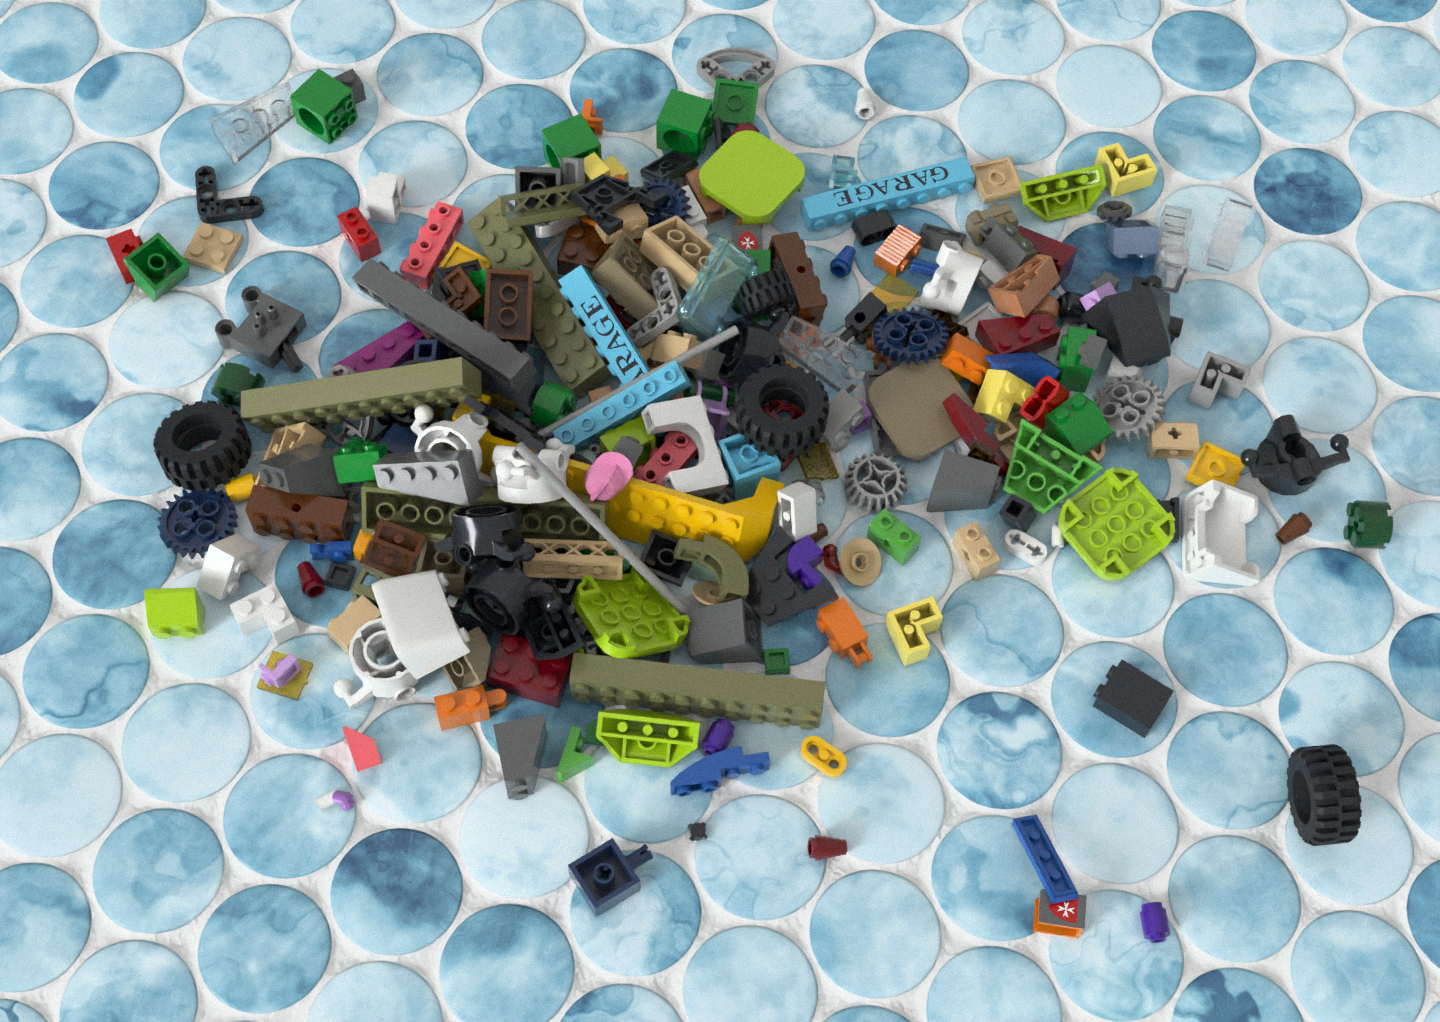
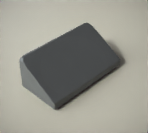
M927 223L923 224L919 234L922 237L920 245L923 248L939 252L943 241H956L963 247L966 238L964 233Z

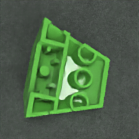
M1021 418L1003 490L1010 495L1014 494L1031 503L1035 510L1044 515L1102 470L1103 466L1084 455L1081 457Z

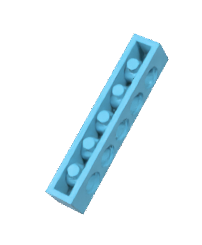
M673 361L557 428L552 433L563 444L575 445L574 453L597 441L607 430H614L625 422L640 416L648 404L664 402L692 386L682 365L677 361Z

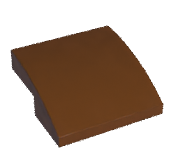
M380 518L360 563L395 577L408 575L415 559L419 556L426 536Z

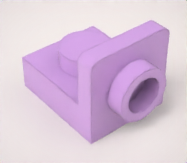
M292 654L280 659L273 671L263 663L258 666L262 673L260 678L268 686L275 685L279 690L301 670L297 658Z

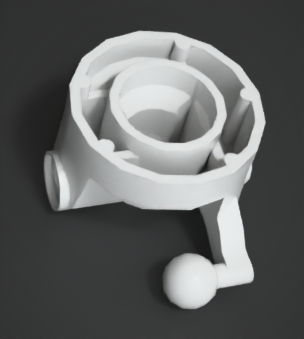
M946 240L943 241L936 257V262L940 266L936 269L932 281L924 285L919 303L925 308L938 309L959 318L984 259L963 250L958 242Z
M426 404L419 405L415 409L414 415L416 419L411 426V430L418 435L414 447L415 452L472 449L480 485L497 486L495 466L491 469L490 477L480 472L483 462L479 441L487 431L486 427L488 425V420L484 415L471 411L469 414H464L453 422L440 421L427 427L423 423H428L432 420L434 415L433 409Z
M551 438L546 442L545 449H542L540 453H533L566 485L568 460L570 455L575 452V445L563 444L560 439ZM497 445L495 447L492 459L496 467L498 498L500 500L511 503L531 504L563 498L514 449L516 446Z
M383 618L369 621L360 627L350 641L349 657L355 674L363 681V687L352 695V682L342 678L335 682L334 693L338 697L344 698L350 709L361 705L373 696L394 697L396 701H403L412 696L416 691L414 686L419 679L416 680L397 657ZM389 652L391 656L398 659L386 666L378 665L377 659L386 656Z

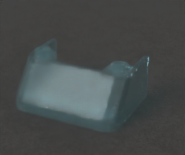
M723 236L717 240L677 312L683 334L698 336L697 341L701 342L725 330L723 317L744 280L746 281L760 274L757 260Z

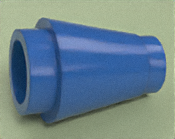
M845 246L831 261L830 270L834 276L843 278L850 274L856 250L852 246Z

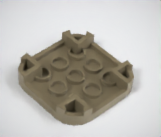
M929 358L927 364L920 360L919 365H916L914 361H911L910 365H907L905 362L879 376L872 382L866 393V405L897 447L895 452L900 457L905 456L918 462L926 460L931 454L961 438L942 403L948 396L955 393L972 409L974 407L972 401L950 370L943 366L938 358L936 360Z

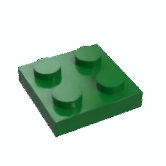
M716 78L712 106L715 115L712 122H715L716 117H719L725 124L738 125L739 123L750 122L754 125L759 84Z

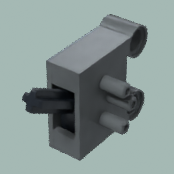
M257 286L246 287L243 289L241 297L249 315L238 329H236L234 322L228 319H223L216 324L215 332L220 345L226 349H234L272 369L275 368L283 357L291 372H300L303 368V363L293 349L292 344L307 326L303 312L262 293Z

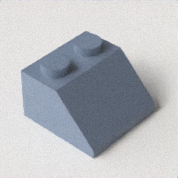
M1147 219L1118 220L1116 222L1104 221L1108 251L1115 255V257L1127 258L1128 254H1137V257H1150V254L1158 253L1159 227Z

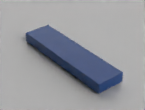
M1031 815L1014 818L1012 826L1052 904L1077 899L1078 892L1038 816Z

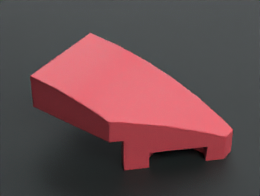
M347 726L342 727L357 772L382 763L374 739Z

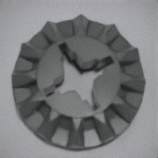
M1108 201L1097 207V216L1108 222L1124 221L1126 218L1131 217L1132 207L1122 201Z

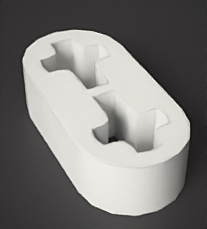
M1012 529L1006 533L1003 545L1009 553L1033 566H1038L1044 562L1047 548L1043 543L1018 529ZM1017 538L1019 540L1018 543L1013 545L1011 540ZM1038 550L1040 552L1039 555H1036V557L1032 556V552Z

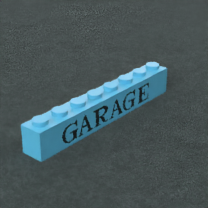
M962 157L801 198L800 212L808 232L822 230L833 225L845 224L880 210L905 209L908 206L925 204L931 200L944 199L959 193H967L973 189L975 175L967 158Z
M580 265L558 280L562 286L559 289L566 300L570 299L574 305L571 308L578 319L582 318L585 326L583 329L590 338L594 337L598 344L595 346L596 350L602 358L606 357L610 364L607 367L614 377H619L622 382L619 384L620 387L651 371L585 267ZM669 431L656 433L654 435L661 438Z

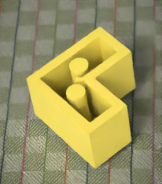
M1119 142L1099 148L1094 165L1103 164L1107 188L1112 197L1152 186L1157 173V168L1148 153L1128 159Z
M595 152L584 158L585 184L602 174L611 177L622 174L626 181H628V171L613 155L604 161Z
M988 369L973 410L987 421L1006 423L1011 409L1020 410L1025 400L1034 394L1035 387L1008 371Z
M933 596L887 613L885 626L904 666L928 657L931 646L925 634L938 630L943 618Z

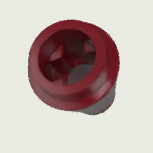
M309 561L300 563L297 566L302 592L310 598L320 596L325 590V581Z
M815 835L808 839L809 858H815L816 861L847 854V842L845 839L841 840L821 835Z

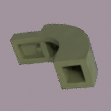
M704 534L701 542L692 538L679 539L674 549L673 558L700 563L710 568L719 582L718 601L728 602L741 598L743 600L746 599L749 590L748 572L743 560L731 546L707 534Z

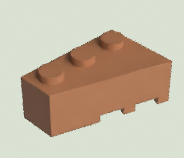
M1036 254L988 288L997 312L1025 318L1060 281V277L1052 256Z

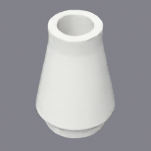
M861 88L857 92L855 113L861 119H870L876 111V106L870 95V90Z

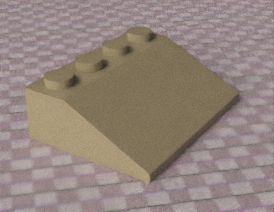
M623 231L595 265L591 275L598 285L603 286L610 293L614 301L623 305L627 313L639 321L659 307L651 284V276L659 267L639 251L640 247ZM671 291L666 293L664 300L669 297ZM655 320L653 322V324L651 325V329L656 326L658 320Z

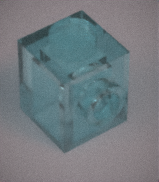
M833 155L829 188L839 189L851 186L852 182L856 183L858 170L854 169V157Z

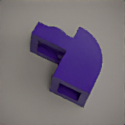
M809 535L792 546L788 554L786 573L793 582L799 579L800 584L807 591L823 580L814 569L822 563L823 551Z

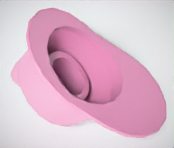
M611 451L603 453L586 471L584 478L586 490L590 494L591 501L595 499L600 501L612 499L630 481L633 475V467L625 455Z

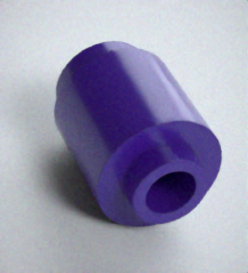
M718 718L716 722L711 724L701 742L704 748L703 751L707 755L726 750L734 737L733 731L735 726L725 719Z
M1150 902L1141 905L1140 918L1144 938L1150 939L1151 943L1166 941V937L1171 933L1166 909L1163 908L1162 903Z

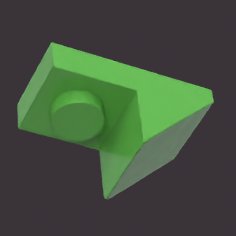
M571 726L557 769L558 781L563 782L594 765L593 756L581 753L585 738L582 737V730L579 727Z

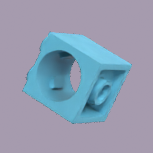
M740 433L719 440L717 445L721 451L723 467L727 470L730 481L733 483V488L730 489L733 490L734 502L754 496L761 477L779 482L781 463L776 454L773 457L767 455L765 451L759 452L755 450L754 444L749 445L744 440L745 435L743 436Z

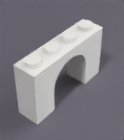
M701 395L648 404L641 412L648 435L667 431L682 432L694 441L699 453L697 466L669 472L662 479L664 487L693 496H701L723 490L729 484L728 472L723 467L721 451L716 445L714 429L709 423L707 407L703 403Z

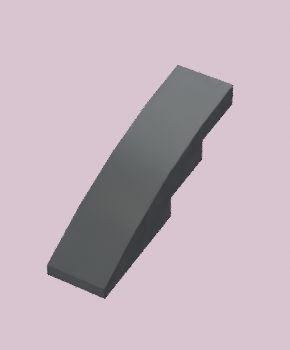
M887 369L863 372L865 397L872 382L879 376L887 373ZM872 413L870 432L876 456H880L882 452L885 455L884 457L899 456L895 452L897 447Z

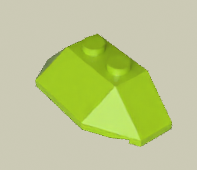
M1103 164L1020 182L1019 186L1023 205L1047 222L1088 212L1107 184Z
M628 708L598 711L596 737L619 762L670 768L690 752L697 749L700 722L678 714Z

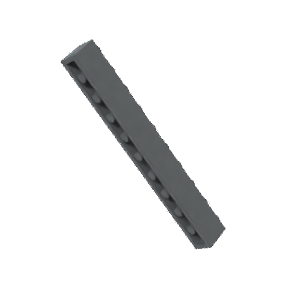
M370 258L352 277L360 291L433 338L438 339L441 343L517 392L537 372L532 363L534 360L528 353L524 351L520 353L509 341L504 343L493 331H485L477 321H469L461 311L455 312L445 301L439 302L427 290L423 292L415 282H407L397 271L391 272L383 262L377 263Z

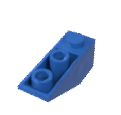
M1034 352L986 355L985 357L991 364V369L1008 371L1035 388L1045 376L1048 375L1055 380L1061 371L1050 360Z

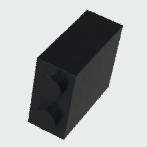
M1122 659L1117 667L1112 665L1105 676L1109 679L1105 685L1100 683L1093 694L1096 697L1093 707L1145 738L1174 691Z

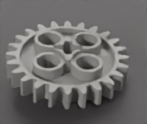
M1123 375L1120 382L1117 378H1114V384L1111 385L1106 382L1107 388H1098L1100 395L1092 396L1112 430V435L1109 436L1111 442L1116 437L1119 443L1124 438H1127L1128 442L1131 443L1134 436L1141 440L1140 434L1144 433L1149 436L1148 429L1156 430L1155 422L1162 423L1161 416L1165 415L1164 407H1166L1162 391H1160L1158 385H1153L1151 379L1146 382L1144 376L1137 380L1135 375H1133L1130 380H1127V377Z

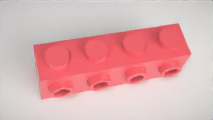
M440 201L437 202L434 209H430L425 226H421L416 243L413 242L411 244L409 256L406 260L402 261L400 266V273H402L407 282L413 281L421 289L429 290L433 282L432 275L435 272V267H438L447 255L464 224L463 209Z
M669 431L663 440L665 443L660 448L656 447L648 457L650 460L645 466L641 464L633 474L634 478L664 487L662 479L669 472L684 469L685 465L688 466L698 454L696 444L688 435L682 432Z

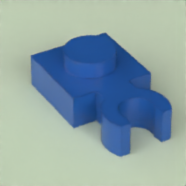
M351 541L327 542V545L310 544L312 560L329 558L330 561L338 563L354 560Z

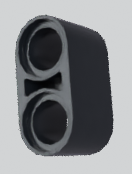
M880 210L860 217L851 225L861 246H869L886 240L897 227L888 210Z

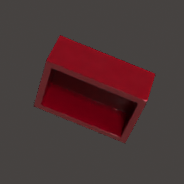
M502 634L486 674L488 687L502 689L506 693L559 708L570 679L574 653L565 658L537 661L526 638Z

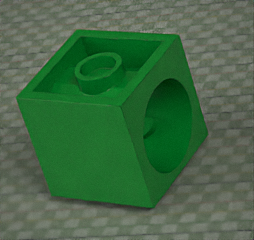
M320 69L290 95L297 124L329 145L339 138L342 132L358 118L352 89Z
M671 89L656 121V148L667 152L676 150L698 159L700 153L705 152L707 137H711L714 131L712 121L715 111L712 110V101Z
M581 113L542 129L544 158L550 167L561 168L563 172L562 158L584 159L594 152L602 160L601 144Z

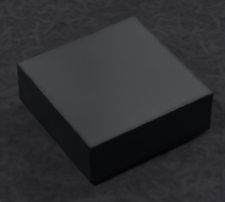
M332 561L325 578V586L349 591L356 573V567Z

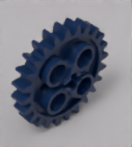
M662 177L659 180L652 178L651 184L646 181L644 182L648 192L658 195L659 191L667 193V201L655 209L640 203L642 210L649 212L646 213L649 218L648 228L676 215L684 222L692 217L687 213L692 206L686 204L690 198L685 196L686 190L682 189L681 185L670 179L665 180ZM663 212V213H665V214H667V215H670V214H674V215H673V216H666V215H663V214H661V213Z
M902 307L901 312L893 309V314L886 312L885 317H879V322L875 323V328L873 329L874 345H877V351H882V356L889 355V361L896 358L898 359V364L904 360L907 365H910L911 361L919 365L920 360H923L927 364L929 358L936 360L937 354L942 355L943 349H946L949 335L948 327H944L945 322L939 321L938 315L932 317V311L925 314L924 308L915 311V308L912 307L910 311H907L905 307Z
M193 488L191 493H188L183 489V496L180 497L174 494L176 501H167L166 503L169 508L161 509L164 516L158 517L160 525L157 526L160 531L159 535L166 547L171 548L174 554L179 552L181 557L184 558L189 553L191 559H194L196 553H199L201 558H204L210 544L225 539L228 535L232 536L235 534L233 528L238 527L236 508L231 502L230 497L225 496L222 490L216 492L215 489H209L207 492L206 488L205 491H196Z

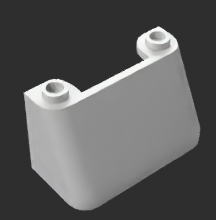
M1214 479L1186 495L1182 503V571L1184 577L1194 581L1252 586L1260 582L1258 564L1253 562L1246 563V523L1252 521L1258 515V496Z
M437 570L380 579L371 584L392 647L399 660L416 680L471 652L467 643L470 641V637L464 627L459 628L456 624L445 596V592H447L446 586L449 585L445 574L443 572L439 573Z

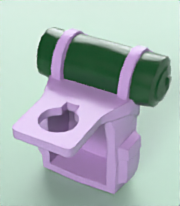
M690 380L692 386L683 390L684 398L701 395L702 401L707 407L709 423L714 429L715 442L718 443L719 439L723 437L727 424L725 415H730L727 407H731L734 402V389Z

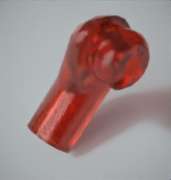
M834 544L824 546L822 549L824 566L843 576L837 556V547Z

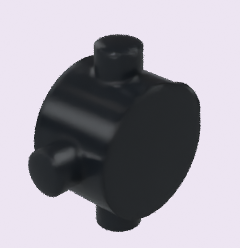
M690 823L688 825L691 836L689 839L692 842L694 840L707 839L708 836L705 834L706 823H694L693 825Z

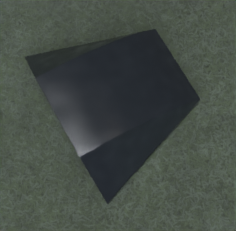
M1149 285L1105 296L1081 315L1085 323L1088 322L1094 330H1097L1096 335L1098 337L1107 339L1109 350L1125 367L1171 355L1170 293Z
M510 342L516 347L517 351L520 353L524 351L533 358L534 361L532 363L537 370L519 392L469 361V363L481 371V386L490 393H498L505 398L507 405L513 404L524 412V417L529 418V415H532L533 409L531 407L544 382L545 351L524 344Z

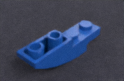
M742 746L711 754L680 772L670 782L671 795L677 794L679 797L688 796L692 792L701 790L704 793H709L721 787V777L735 779L740 774H763L770 767L769 752L743 756Z

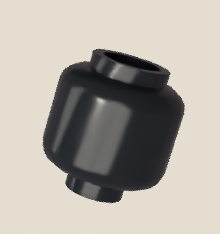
M1070 291L1060 295L1057 299L1060 304V319L1074 323L1083 321L1081 315L1086 310L1080 298L1085 295Z

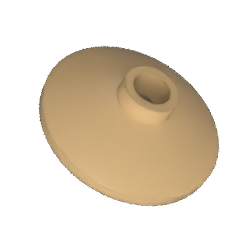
M855 538L847 542L840 554V569L845 579L853 585L866 586L874 582L878 577L882 562L876 545L866 538Z
M702 581L693 586V596L707 606L724 603L718 601L719 586L713 581Z

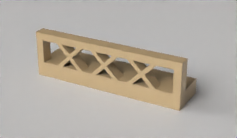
M525 539V542H529L535 548L543 550L540 553H536L531 561L523 562V573L527 577L583 579L584 576L591 574L593 579L622 580L623 556L619 552L618 556H607L604 552L616 550L608 541ZM558 548H564L568 552H566L565 554H557L555 550H557ZM590 549L593 553L582 555L580 551Z

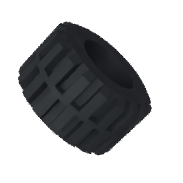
M774 269L758 274L741 283L733 291L742 316L748 319L767 316L772 306L781 305L786 307L797 297L789 276L784 269Z

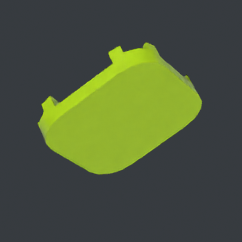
M750 130L740 131L731 136L701 167L699 173L701 195L706 200L709 197L713 198L742 217L743 224H760L765 222L767 225L773 221V215L796 191L801 192L804 187L805 167L797 156L763 134Z
M1112 467L1106 470L1095 481L1071 499L1069 498L1062 506L1057 518L1058 528L1064 538L1097 576L1110 582L1121 581L1129 577L1164 550L1174 538L1175 518L1171 512L1167 513L1140 482L1138 479L1139 474L1133 469L1129 471L1123 468Z
M633 566L630 573L622 574V580H594L591 574L584 576L573 596L575 610L594 640L605 653L612 657L633 659L674 650L682 645L687 636L690 623L688 615L681 616Z

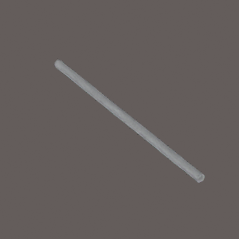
M734 325L545 427L538 431V433L545 438L553 434L552 431L671 362L677 361L682 365L739 334L737 327Z
M522 441L518 443L514 449L681 615H688L687 611L690 609Z

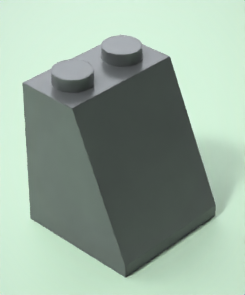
M515 166V193L563 185V172L561 168ZM552 193L545 202L553 205L560 196L557 193ZM535 196L530 197L524 205L528 209L534 208L539 199Z
M307 443L259 462V476L265 486L288 493L337 497L344 495L342 483L338 484L332 457L334 450Z
M945 449L932 486L926 511L933 513L987 509L989 501H995L1002 479L1001 476H998L1000 466Z
M742 598L687 611L690 619L687 652L700 665L764 661L761 617Z
M544 714L493 725L508 799L522 800L530 794H534L547 741Z

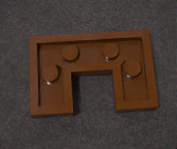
M458 266L442 280L453 295L445 302L455 312L459 310L467 316L485 301L461 266ZM422 331L427 339H435L426 332Z

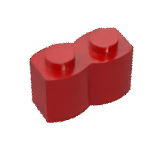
M1047 375L1037 384L1034 394L1025 400L1020 409V414L1043 430L1045 428V416L1069 398L1070 392L1059 382Z

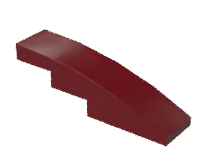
M952 393L942 403L954 427L969 449L976 440L995 453L993 464L1000 466L998 476H1001L1003 479L1007 475L1009 464L996 453L1001 445L984 431L989 423L960 397Z

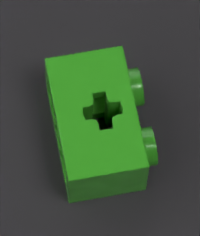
M885 508L869 523L866 536L901 565H904L918 551L921 536Z

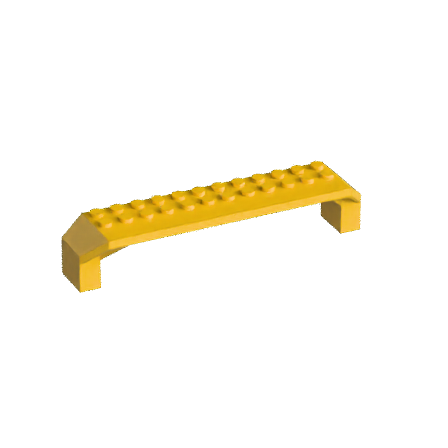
M482 394V399H477L479 402L483 401L490 406V396ZM460 403L453 413L452 422L474 410ZM486 427L487 431L479 441L483 462L480 472L490 477L491 469L495 466L492 459L495 447L497 445L516 446L518 443L492 436ZM527 446L532 452H537L531 447ZM569 459L566 469V486L573 493L589 494L586 490L584 476L591 465ZM631 477L625 487L609 500L608 528L618 537L646 545L652 529L677 539L692 538L700 542L704 534H707L727 543L738 553L743 562H746L764 548L770 538L778 517L777 491L783 489L785 483L761 477L753 497L720 504Z

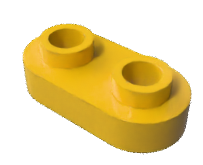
M809 736L803 740L801 755L804 760L829 777L836 778L845 772L847 759L842 752L818 736ZM815 748L818 752L811 754L809 749ZM836 763L838 767L833 769L829 764Z

